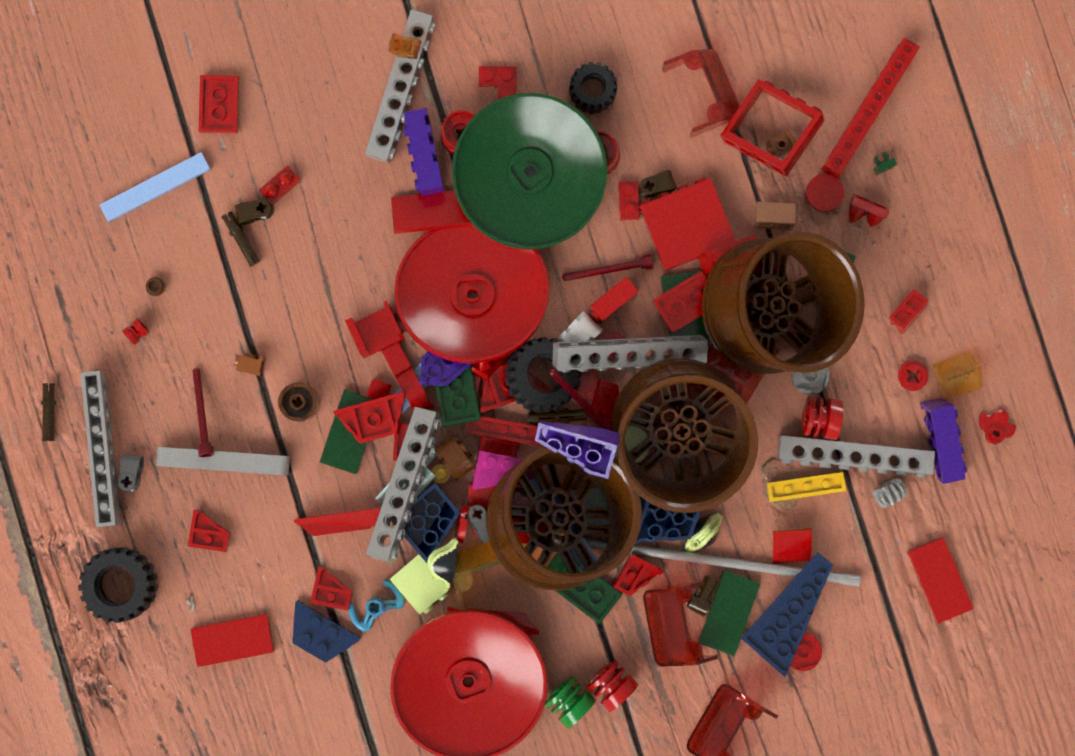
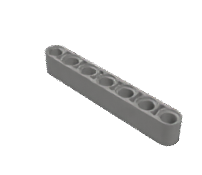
M157 447L156 466L289 475L290 456L214 451L213 456L201 458L196 449Z

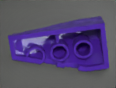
M539 421L535 441L555 453L559 452L567 457L569 462H575L580 465L585 472L606 479L609 478L620 439L617 432L596 427Z

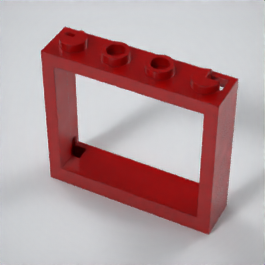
M758 79L720 136L724 143L787 177L825 120L822 111L818 107H810L801 98L797 97L795 99L786 90H778L771 82H763ZM762 91L812 118L784 161L734 134Z

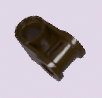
M666 170L643 179L639 186L640 195L644 198H650L667 191L676 190L677 187L671 170ZM646 184L648 187H652L650 191L648 189H644Z
M264 199L235 205L239 225H247L268 219L274 213L273 206ZM263 206L267 207L264 209V213L260 211L263 209Z

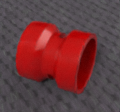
M138 318L132 322L130 327L122 330L124 335L134 345L140 341L142 336L150 333Z

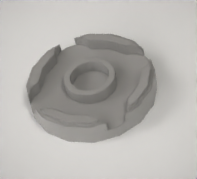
M827 367L815 372H791V379L798 391L813 395L827 387L830 380V371Z

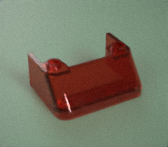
M692 50L663 63V73L683 64L690 70L702 68L716 100V103L711 104L707 109L709 122L693 128L689 134L690 138L729 123L740 105L719 55L715 50Z
M704 581L654 588L644 592V607L653 656L657 665L661 667L693 666L718 659L717 655L703 656V650L699 642L689 640L683 603L689 602L692 598L691 589L703 586Z
M723 684L717 689L689 737L687 750L694 756H732L726 750L745 718L754 721L763 712L776 719L779 715L734 687Z

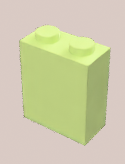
M418 554L390 580L420 615L422 612L427 614L431 611L436 600L439 599L441 602L449 595L447 591L450 588L446 587L444 581L431 580L432 573L428 569L427 563Z

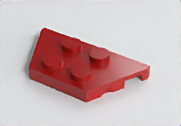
M508 364L499 366L488 380L484 378L480 413L515 402L516 398L513 395L510 396L508 392L510 388L505 384L507 379L505 369L508 367ZM528 366L527 379L532 388L540 393L550 391V387L545 385L539 376Z
M405 391L335 410L333 413L342 421L347 430L354 435V438L360 444L398 434L406 393Z

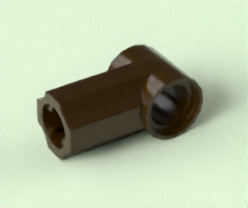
M705 575L696 593L694 592L686 608L704 617L711 606V600L720 583Z

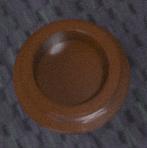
M158 277L150 278L146 283V291L152 296H160L165 291V283Z

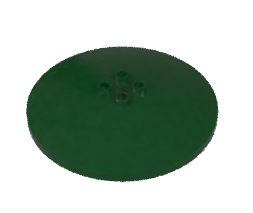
M520 93L509 95L490 103L480 110L466 125L454 151L452 180L457 200L463 212L480 232L490 239L509 247L540 249L559 244L571 238L591 220L605 192L607 161L598 133L579 110L553 96L539 93ZM528 165L534 166L536 169L535 175L527 176L525 168Z

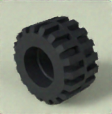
M589 62V65L583 64L580 69L577 68L575 73L572 74L569 88L571 100L578 109L579 107L582 109V112L590 111L589 114H594L597 111V113H601L603 109L607 110L609 105H612L618 86L617 79L614 77V72L612 70L609 71L606 65L603 67L599 62H597V65L593 64V62ZM589 79L599 80L604 85V93L598 97L587 96L582 90L583 83Z

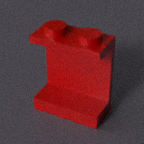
M387 301L383 302L384 309L357 322L352 317L345 320L363 359L405 339L403 324L401 321L397 322L395 316H398L394 305L390 306Z

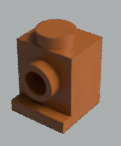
M787 130L785 133L769 140L766 149L769 154L779 159L791 151L796 141L791 131ZM783 142L785 147H779L778 143Z
M246 353L245 356L237 355L234 365L237 366L236 370L261 377L266 358L259 356V359H257V355Z

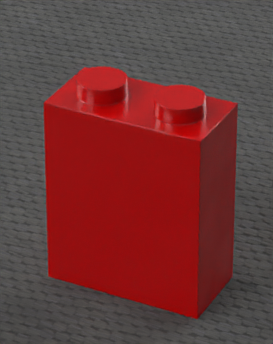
M626 276L590 306V317L596 323L599 321L602 324L633 299L639 291Z

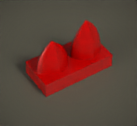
M287 165L260 188L259 191L273 205L301 180Z
M853 193L849 208L850 223L859 220L866 211H868L867 220L870 227L878 225L884 218H887L889 208Z
M510 354L493 361L475 363L472 366V372L488 380Z

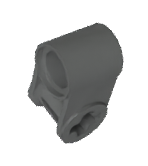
M122 455L118 479L119 488L130 492L139 488L144 466L143 456ZM126 480L132 481V485L126 484Z
M480 505L472 506L467 517L477 536L484 544L489 541L486 529V510ZM474 510L481 512L480 519L472 517Z

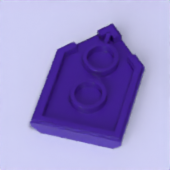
M427 352L421 357L419 384L448 386L472 364L452 362Z

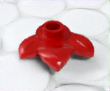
M1004 409L997 410L992 416L985 412L980 413L979 426L985 432V438L989 443L994 445L1000 444L1005 438H1010L1014 435L1016 425L1008 423V414ZM993 432H996L998 434V437H995L993 435Z

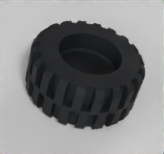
M547 337L532 339L512 353V357L507 361L508 367L505 369L507 379L505 384L510 388L508 392L510 396L513 395L516 398L514 401L518 405L522 404L526 410L531 409L537 413L550 412L568 404L572 398L559 384L549 393H540L532 388L527 379V367L532 360L543 357L553 362V342H558L557 339H547ZM581 371L559 372L575 390L580 387L581 381L578 380L582 376Z
M127 547L103 550L91 557L90 562L86 563L83 567L84 573H80L79 579L82 582L78 585V591H82L83 596H80L82 602H86L85 608L87 611H92L93 616L97 619L102 618L105 622L112 621L114 623L128 621L140 616L150 607V603L156 597L154 593L158 590V584L155 582V579H158L157 573L154 574L153 568H155L153 564L147 561L148 558L145 555H140L139 551L131 550ZM116 566L126 568L132 574L135 581V590L132 597L123 603L111 601L105 595L102 587L105 573L110 568Z

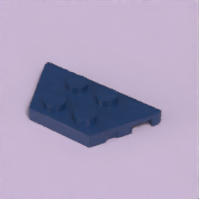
M299 600L296 601L292 640L294 645L326 663L360 641V636Z

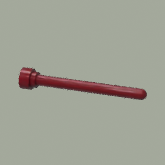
M647 254L636 261L565 273L562 275V279L570 281L640 267L641 269L650 270L653 269L651 254Z
M194 368L192 373L201 438L198 455L201 458H207L214 455V447L211 446L208 439L200 370Z
M556 369L549 371V374L599 424V428L612 431L611 420L604 419Z

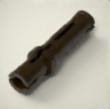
M232 211L228 212V217L224 214L221 218L228 227L230 236L234 237L249 266H254V262L258 264L260 259L245 236L242 225L238 224Z
M42 383V441H48V433L49 441H55V383H49V391L48 383Z
M569 408L564 409V411L529 412L528 421L529 425L539 424V421L565 422V424H569L570 421H587V412L584 409L569 410Z

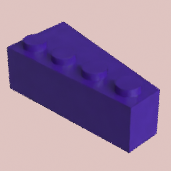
M427 108L404 112L406 125L403 126L405 137L409 136L410 143L407 144L409 155H413L414 160L411 161L412 172L417 174V179L414 180L416 191L420 190L421 196L444 192Z
M944 398L920 402L921 409H925L927 417L924 418L925 426L931 432V435L928 437L931 449L935 450L934 466L937 479L943 484L966 479L967 467L962 459L964 448L959 441L961 430L956 423V417H958L956 406Z

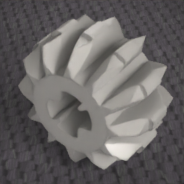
M898 478L881 484L873 491L876 503L882 508L896 504L905 498L908 493L904 483Z

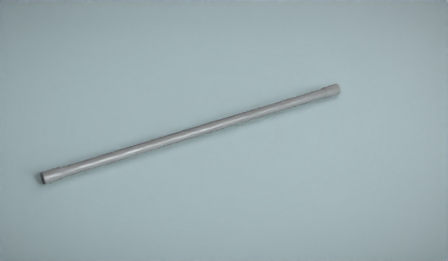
M555 534L554 540L560 544L562 540L558 534ZM584 537L590 548L605 550L608 543L607 540ZM634 545L630 554L793 577L802 570V568L643 545ZM830 572L826 581L859 587L861 576Z

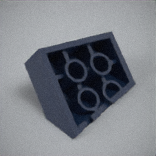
M434 483L417 498L411 508V519L406 523L404 529L405 538L426 563L429 555L440 547L460 514L458 508L437 483ZM397 518L391 520L394 525L397 523Z
M640 496L642 518L640 532L635 544L644 541L652 543L656 542V540L666 539L668 541L691 539L701 511L691 513L673 512L659 508Z

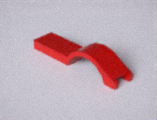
M399 342L381 350L402 391H405V397L413 411L415 407L434 409L422 385L419 384V380Z

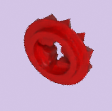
M908 361L902 364L898 370L897 380L901 387L906 390L918 391L927 384V368L918 361ZM918 370L915 376L917 381L914 379L907 381L910 376L908 371L913 373Z

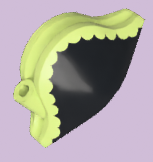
M717 512L698 519L691 539H686L684 550L694 552L712 545L718 537L723 516Z
M456 538L452 539L447 545L435 549L427 560L428 569L432 573L431 580L444 581L447 588L451 587L455 574L458 540Z

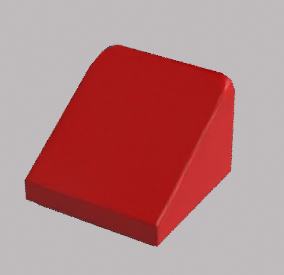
M372 378L366 397L378 399L388 396L392 385Z

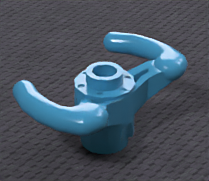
M384 579L383 585L395 594L396 599L370 598L365 604L367 614L364 622L360 621L357 617L354 604H350L348 611L350 619L362 632L369 631L372 628L373 620L388 609H401L404 606V596L392 581Z

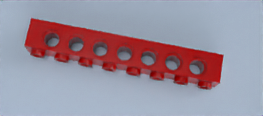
M905 37L899 42L823 164L822 171L832 174L837 178L842 174L920 46Z

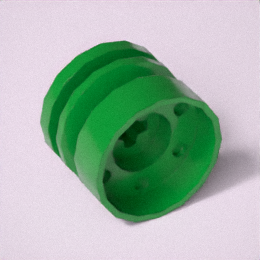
M573 676L561 682L550 693L549 698L544 704L547 708L556 704L551 710L552 714L560 710L563 711L558 720L567 729L577 723L596 702V699L588 691L580 695L578 694L582 686L580 683L572 688L576 681Z

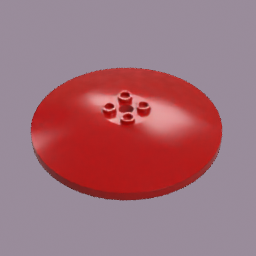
M470 222V226L429 230L414 242L404 255L397 271L394 290L395 302L399 317L406 331L426 351L452 362L485 363L514 352L536 332L548 306L549 280L546 266L537 249H518L500 244L484 235ZM470 292L478 294L476 299H469L467 296Z
M483 610L452 611L439 615L421 625L408 637L398 652L390 681L392 706L401 727L417 745L436 756H498L519 744L534 728L543 711L547 694L545 666L533 640L511 620ZM467 676L474 679L470 685L463 683V679Z

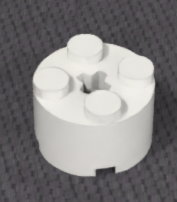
M583 311L557 339L560 342L592 341L603 329Z

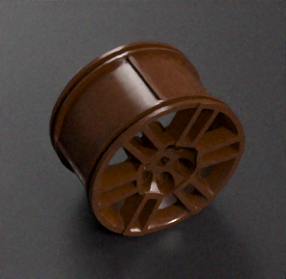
M791 232L773 238L746 241L732 247L711 268L704 286L702 299L703 323L714 347L732 365L755 374H776L785 371L807 373L819 371L833 365L854 344L862 326L865 307L861 278L850 257L830 239L811 232ZM773 250H775L774 263H773V271H772V274H771L772 252H773ZM789 255L803 266L808 274L807 276L794 282H785ZM759 262L758 277H756L752 272ZM810 284L813 285V292L796 297V291ZM817 301V317L814 329H812L799 316L804 305ZM791 327L808 340L806 344L791 330ZM778 335L797 352L795 356L784 361L775 357Z
M671 358L658 361L635 374L624 386L615 402L612 414V431L617 432L618 437H620L616 450L619 464L627 482L647 502L673 512H699L718 506L731 498L749 478L758 453L756 423L750 409L732 381L715 367L702 361L687 358ZM686 383H698L708 386L695 399L688 397ZM676 384L678 396L672 397L669 386ZM660 390L662 402L657 406L644 401L650 395ZM721 391L724 393L709 407H704V404L716 392ZM732 403L737 416V430L732 431L711 425L710 419ZM638 409L650 414L651 418L648 420L633 414ZM684 409H693L690 415L683 414ZM668 411L674 413L670 419L664 418V414ZM699 422L705 423L702 429H696V424ZM628 424L649 430L651 435L628 451L625 444ZM683 426V432L679 433V427ZM661 429L667 431L663 437L657 436L658 431ZM714 435L732 440L734 445L732 448L710 441V436ZM692 440L698 441L695 446H689ZM672 444L679 445V448L670 450ZM655 446L657 450L640 465L635 462L639 456ZM703 449L726 458L715 471L707 476L702 474L698 456ZM669 455L673 458L675 482L660 480L651 476L648 472L665 456ZM686 457L690 460L693 480L688 482L685 480L683 459Z
M543 446L512 467L499 480L488 503L486 529L496 557L512 576L535 588L565 590L608 574L626 559L633 549L640 532L642 518L641 501L639 494L627 482L621 470L619 460L614 457L609 478L606 479L585 472L580 465L575 462H569L567 457L559 452L555 453ZM563 464L570 467L559 490L552 488L542 469L543 465ZM531 470L542 491L541 493L536 491L527 477L526 471ZM579 472H583L586 474V477L573 495L570 493V489ZM517 482L530 500L528 506L512 505L513 492ZM593 483H596L603 492L609 505L607 509H585L582 501ZM555 496H557L562 501L561 504H557L555 502ZM538 504L545 507V513L538 511ZM571 506L576 509L577 515L571 512ZM512 515L524 516V522H513ZM559 516L561 520L556 522L555 518ZM587 519H610L611 526L588 525ZM538 524H542L545 527L544 533L539 532ZM572 525H574V526L576 527V529H577V534H573V533H572V531H571V526H572ZM516 532L527 533L530 540L525 548L521 544ZM555 534L560 535L562 539L560 544L554 540ZM584 534L607 536L609 538L604 552L597 561L592 560L581 541V537ZM539 547L542 549L538 560H535L532 554ZM571 548L574 549L585 571L580 572L570 553ZM553 552L559 553L568 573L558 572L546 567Z

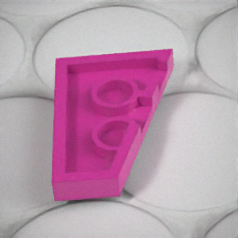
M479 451L472 489L496 486L499 480L523 459ZM531 470L526 471L529 480L531 478Z

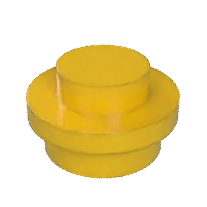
M442 464L434 466L431 470L435 475L433 481L436 483H445L450 477V473Z

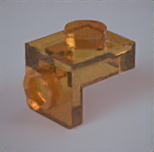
M393 33L389 41L388 51L400 58L417 59L421 40L418 38L401 37L397 33Z

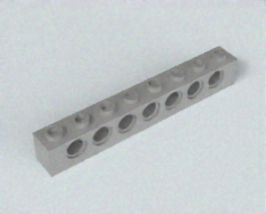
M410 10L365 152L369 158L389 164L390 159H393L395 156L396 148H394V145L401 137L402 130L399 129L401 123H405L404 112L407 105H411L413 99L411 91L413 87L416 88L419 79L417 72L418 69H422L424 64L423 53L428 51L430 45L428 38L430 33L433 34L436 23H434L433 16ZM422 30L424 33L421 37H415L413 35L414 32ZM409 49H418L415 55L408 54ZM405 66L412 67L409 73H404L402 69ZM401 83L407 85L404 91H398L396 89L397 86ZM398 101L401 103V106L398 109H393L391 104ZM389 119L395 121L392 127L385 126V123ZM387 137L389 138V143L381 145L379 143L380 139Z
M702 335L553 342V366L559 372L568 373L570 370L587 372L589 369L600 371L608 370V368L624 370L626 367L642 369L658 361L671 358H687L707 363L708 340ZM689 348L688 353L683 355L684 350ZM671 349L670 353L664 356L665 352ZM652 350V354L646 357L647 352ZM634 351L633 355L627 358L628 353ZM612 352H615L614 357L611 358V359H608L609 355H610ZM593 353H597L594 359L589 360ZM574 354H578L575 360L570 361Z
M106 372L81 373L95 523L96 527L121 525Z
M418 407L414 408L366 555L373 559L393 564L394 560L398 558V547L400 541H403L405 537L404 529L406 523L411 519V508L418 497L417 489L423 482V471L429 464V453L435 445V435L442 424L441 417L437 412ZM428 427L426 433L420 434L422 428ZM422 445L421 450L415 453L416 446ZM415 463V468L412 471H408L409 466ZM409 481L408 488L402 489L403 484ZM403 500V505L396 508L397 502ZM397 518L396 525L390 527L391 520ZM387 537H391L390 543L384 545V540Z
M781 435L778 436L776 459H781V463L793 464L794 460L801 461L800 465L812 466L813 462L820 463L819 467L831 468L832 464L839 465L838 469L850 470L851 466L858 467V471L869 472V469H877V473L882 474L896 471V475L908 476V473H915V477L927 478V474L933 475L935 451ZM795 446L802 448V454L799 457L793 453ZM816 447L821 450V456L818 459L812 454L813 449ZM835 449L840 452V458L837 461L832 458V452ZM853 452L859 454V460L856 463L851 460ZM872 454L878 456V462L875 465L870 461ZM891 456L897 458V464L894 467L889 463ZM910 458L916 460L914 468H911L908 464Z

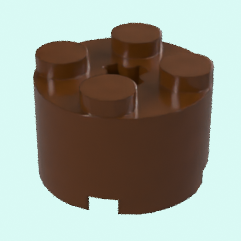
M299 382L286 386L278 397V406L282 414L287 419L296 422L312 419L320 405L317 392L311 386ZM301 397L303 404L298 407L295 404V400H299Z
M457 434L434 449L445 468L455 480L460 479L477 465L473 456L463 445Z

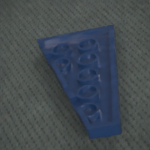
M819 552L810 559L741 637L745 643L784 677L787 675L833 566Z

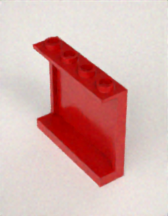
M705 177L694 181L695 184L688 187L686 184L678 187L674 193L670 194L667 191L660 194L656 200L649 198L641 202L642 205L639 206V211L643 215L662 263L663 272L698 259L697 257L707 251L736 241L711 178L707 180Z

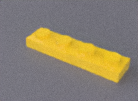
M843 472L766 483L769 502L846 491Z

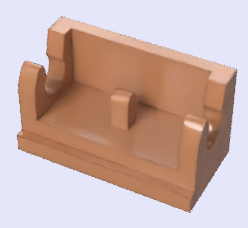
M757 202L754 228L793 229L795 225V204Z

